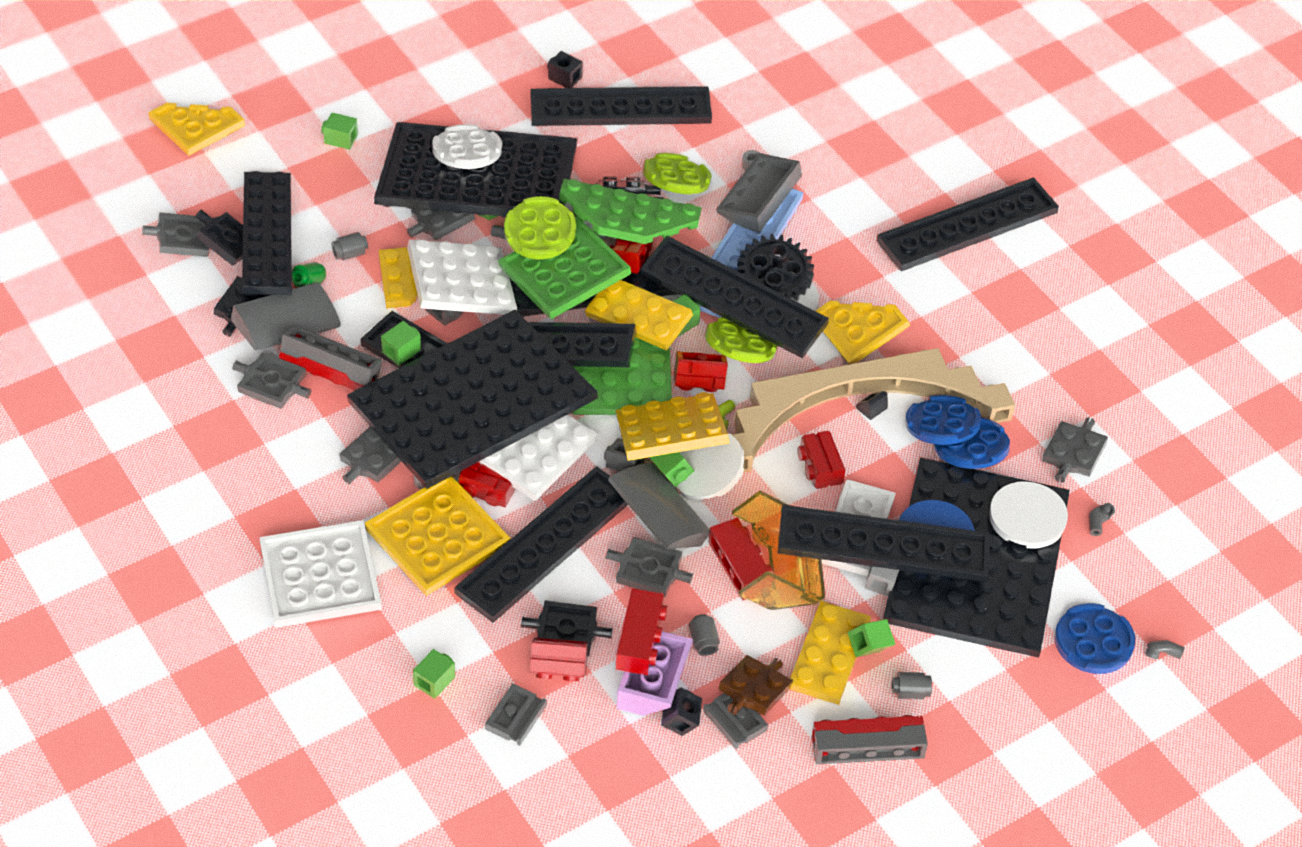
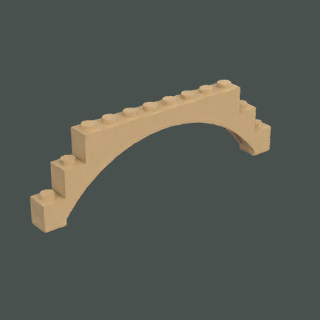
M939 348L751 383L750 402L752 407L736 410L734 426L737 434L731 435L738 440L744 450L743 473L752 471L753 460L757 452L782 425L812 407L846 396L879 391L912 394L928 398L935 395H951L965 399L967 404L979 409L981 418H986L996 423L1012 421L1015 403L1005 383L981 387L972 365L948 370Z

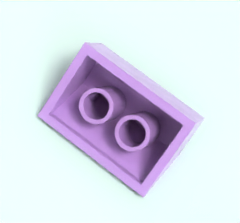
M662 632L661 642L655 643L654 649H658L655 666L650 665L648 675L624 671L617 691V709L644 716L670 708L693 639Z

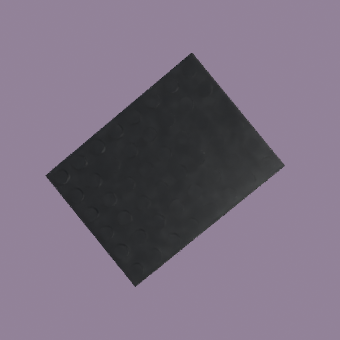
M396 122L375 192L374 205L495 215L506 218L509 210L523 203L524 199L544 196L559 200L563 180H571L578 138L485 130L488 132L493 131L500 137L502 141L501 156L497 161L485 167L461 169L443 164L433 154V138L445 132V128L450 126ZM559 200V203L566 207V204Z
M513 310L347 394V399L350 405L410 472L428 489L598 399V391L516 310Z
M920 458L909 506L925 500L944 501L955 505L965 512L972 521L975 531L990 533L989 577L987 582L899 570L892 591H889L883 620L887 619L888 623L894 626L1039 658L1061 537L1051 545L1042 548H1026V545H1021L1011 540H1004L994 530L989 517L992 499L1001 488L1015 482L1032 481L976 469L961 468L944 462ZM1041 484L1057 493L1067 508L1069 489Z

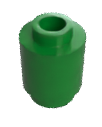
M318 262L300 264L292 269V282L297 288L317 282L321 284L326 278V269Z

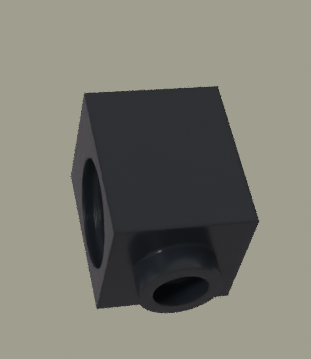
M560 51L548 61V79L565 88H572L583 78V61Z
M678 688L671 707L662 711L661 726L681 736L697 728L700 725L702 698L687 689Z

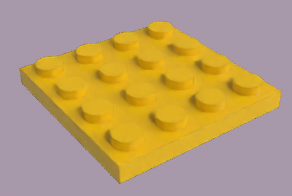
M701 392L692 397L684 398L678 396L669 401H650L646 405H626L621 409L615 410L628 461L729 443L728 433L714 393Z
M452 476L428 489L422 488L364 523L366 531L425 596L485 561L511 539Z

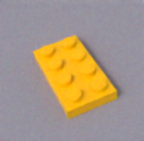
M622 280L600 291L585 309L587 317L601 323L635 324L637 330L636 338L666 351L693 316L691 309Z
M820 601L790 677L793 680L790 690L839 705L857 659L847 632L862 624L870 623L871 616Z

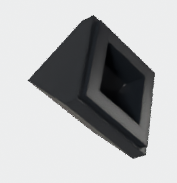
M886 391L871 393L858 402L855 407L871 421L888 409V394Z

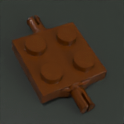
M746 655L719 684L718 690L733 699V702L727 706L728 711L735 715L742 707H746L765 716L791 689L793 683L792 679L777 672L783 666L782 661L774 658L769 665H765L759 660Z

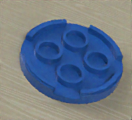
M929 396V400L918 404L913 403L906 412V428L908 432L915 438L930 444L951 445L961 443L974 437L981 427V413L979 409L967 404L965 399L956 396Z
M981 418L980 430L971 439L951 445L934 444V449L942 460L953 466L980 469L1003 461L1010 451V439L1004 431L1005 428L1000 424L986 418Z
M939 500L917 502L905 509L899 517L900 521L975 531L972 521L965 512L953 504Z
M1095 603L1079 604L1066 611L1056 625L1054 633L1055 645L1063 659L1081 671L1092 674L1112 673L1124 667L1130 660L1135 648V633L1131 624L1124 616H1119L1115 612L1104 608L1105 605Z

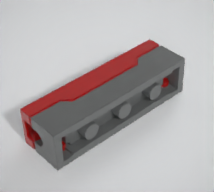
M296 325L291 327L282 336L279 358L306 368V371L314 376H320L336 385L345 386L353 391L379 379L381 359Z
M913 715L889 718L879 716L871 719L849 718L847 720L835 721L824 719L813 722L811 735L815 765L925 759L928 746L923 716Z

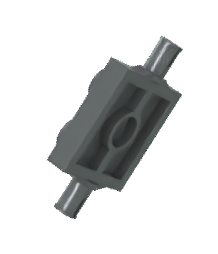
M411 209L412 217L418 224L407 229V233L410 238H413L419 233L424 232L436 241L475 220V215L473 213Z
M159 212L157 227L142 226V235L157 237L159 253L208 257L209 247L196 237L198 231L206 225L194 215Z
M264 352L260 354L256 361L249 365L237 360L233 363L232 370L244 374V377L237 385L239 393L280 409L283 408L288 399L294 394L306 399L311 395L312 390L310 388L300 385L306 376V368Z
M1087 417L1082 427L1063 421L1060 422L1042 459L1043 462L1052 464L1059 469L1055 475L1056 481L1059 482L1061 478L1060 483L1065 482L1068 473L1091 476L1108 443V436L1091 431L1095 425L1093 418L1090 420V417Z
M371 427L365 430L339 454L340 461L351 467V470L342 477L348 484H351L358 476L369 477L379 483L402 462Z
M633 537L629 547L623 553L611 550L610 548H608L605 559L620 563V568L616 575V583L635 589L662 593L665 598L671 584L675 580L691 584L693 579V573L679 570L683 551L676 549L666 550L663 545Z

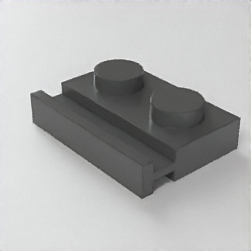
M512 683L485 723V730L508 741L511 739L516 742V745L521 746L546 708L547 699H540L536 697L535 693Z
M723 693L713 699L712 703L703 705V712L735 749H738L739 745L744 742L746 744L768 731L767 722L753 709L742 707L737 714L733 715L732 712L730 713L727 706L733 702V699Z

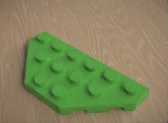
M564 179L559 194V200L564 204L569 203L573 207V212L583 221H589L593 225L592 229L597 234L642 244L653 242L654 237L662 236L665 238L666 236L679 234L680 229L688 228L689 230L698 228L702 207L690 203L683 204L670 199L650 197L646 194L630 193L622 189L606 188L599 184L582 183L575 179Z

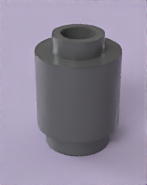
M359 232L336 238V241L331 242V247L335 259H342L344 261L365 255V249H368V242L365 235L361 236Z
M706 614L695 616L688 624L694 649L701 656L712 655L719 650L718 645L720 644L715 620Z
M898 672L897 677H892V693H896L897 699L924 700L925 697H931L932 677L931 675H925L924 672Z

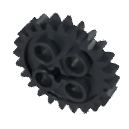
M771 234L768 240L764 235H761L760 242L754 238L751 245H745V250H741L740 257L738 258L737 271L798 301L800 294L805 295L807 288L810 289L814 277V264H811L812 256H806L807 248L799 249L800 242L793 245L791 237L784 241L783 235H780L779 239H775L774 235Z

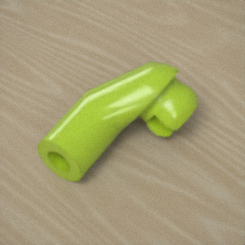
M730 399L718 405L726 430L728 429L729 421L725 419V416L735 410L736 407L734 401Z

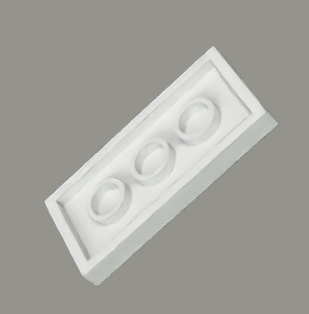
M846 479L835 512L888 519L896 493ZM818 559V563L867 577L871 566Z

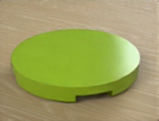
M658 153L654 158L646 159L643 166V175L650 183L663 190L678 194L702 193L709 188L712 179L710 170L704 164L698 165L688 160V156L681 154Z
M544 196L527 198L523 200V203L507 213L504 222L505 238L509 246L524 257L531 259L553 258L562 254L573 243L576 235V220L572 211L559 203L557 199Z
M720 317L716 322L709 323L705 332V339L714 350L737 361L747 363L767 362L774 358L778 347L723 317Z

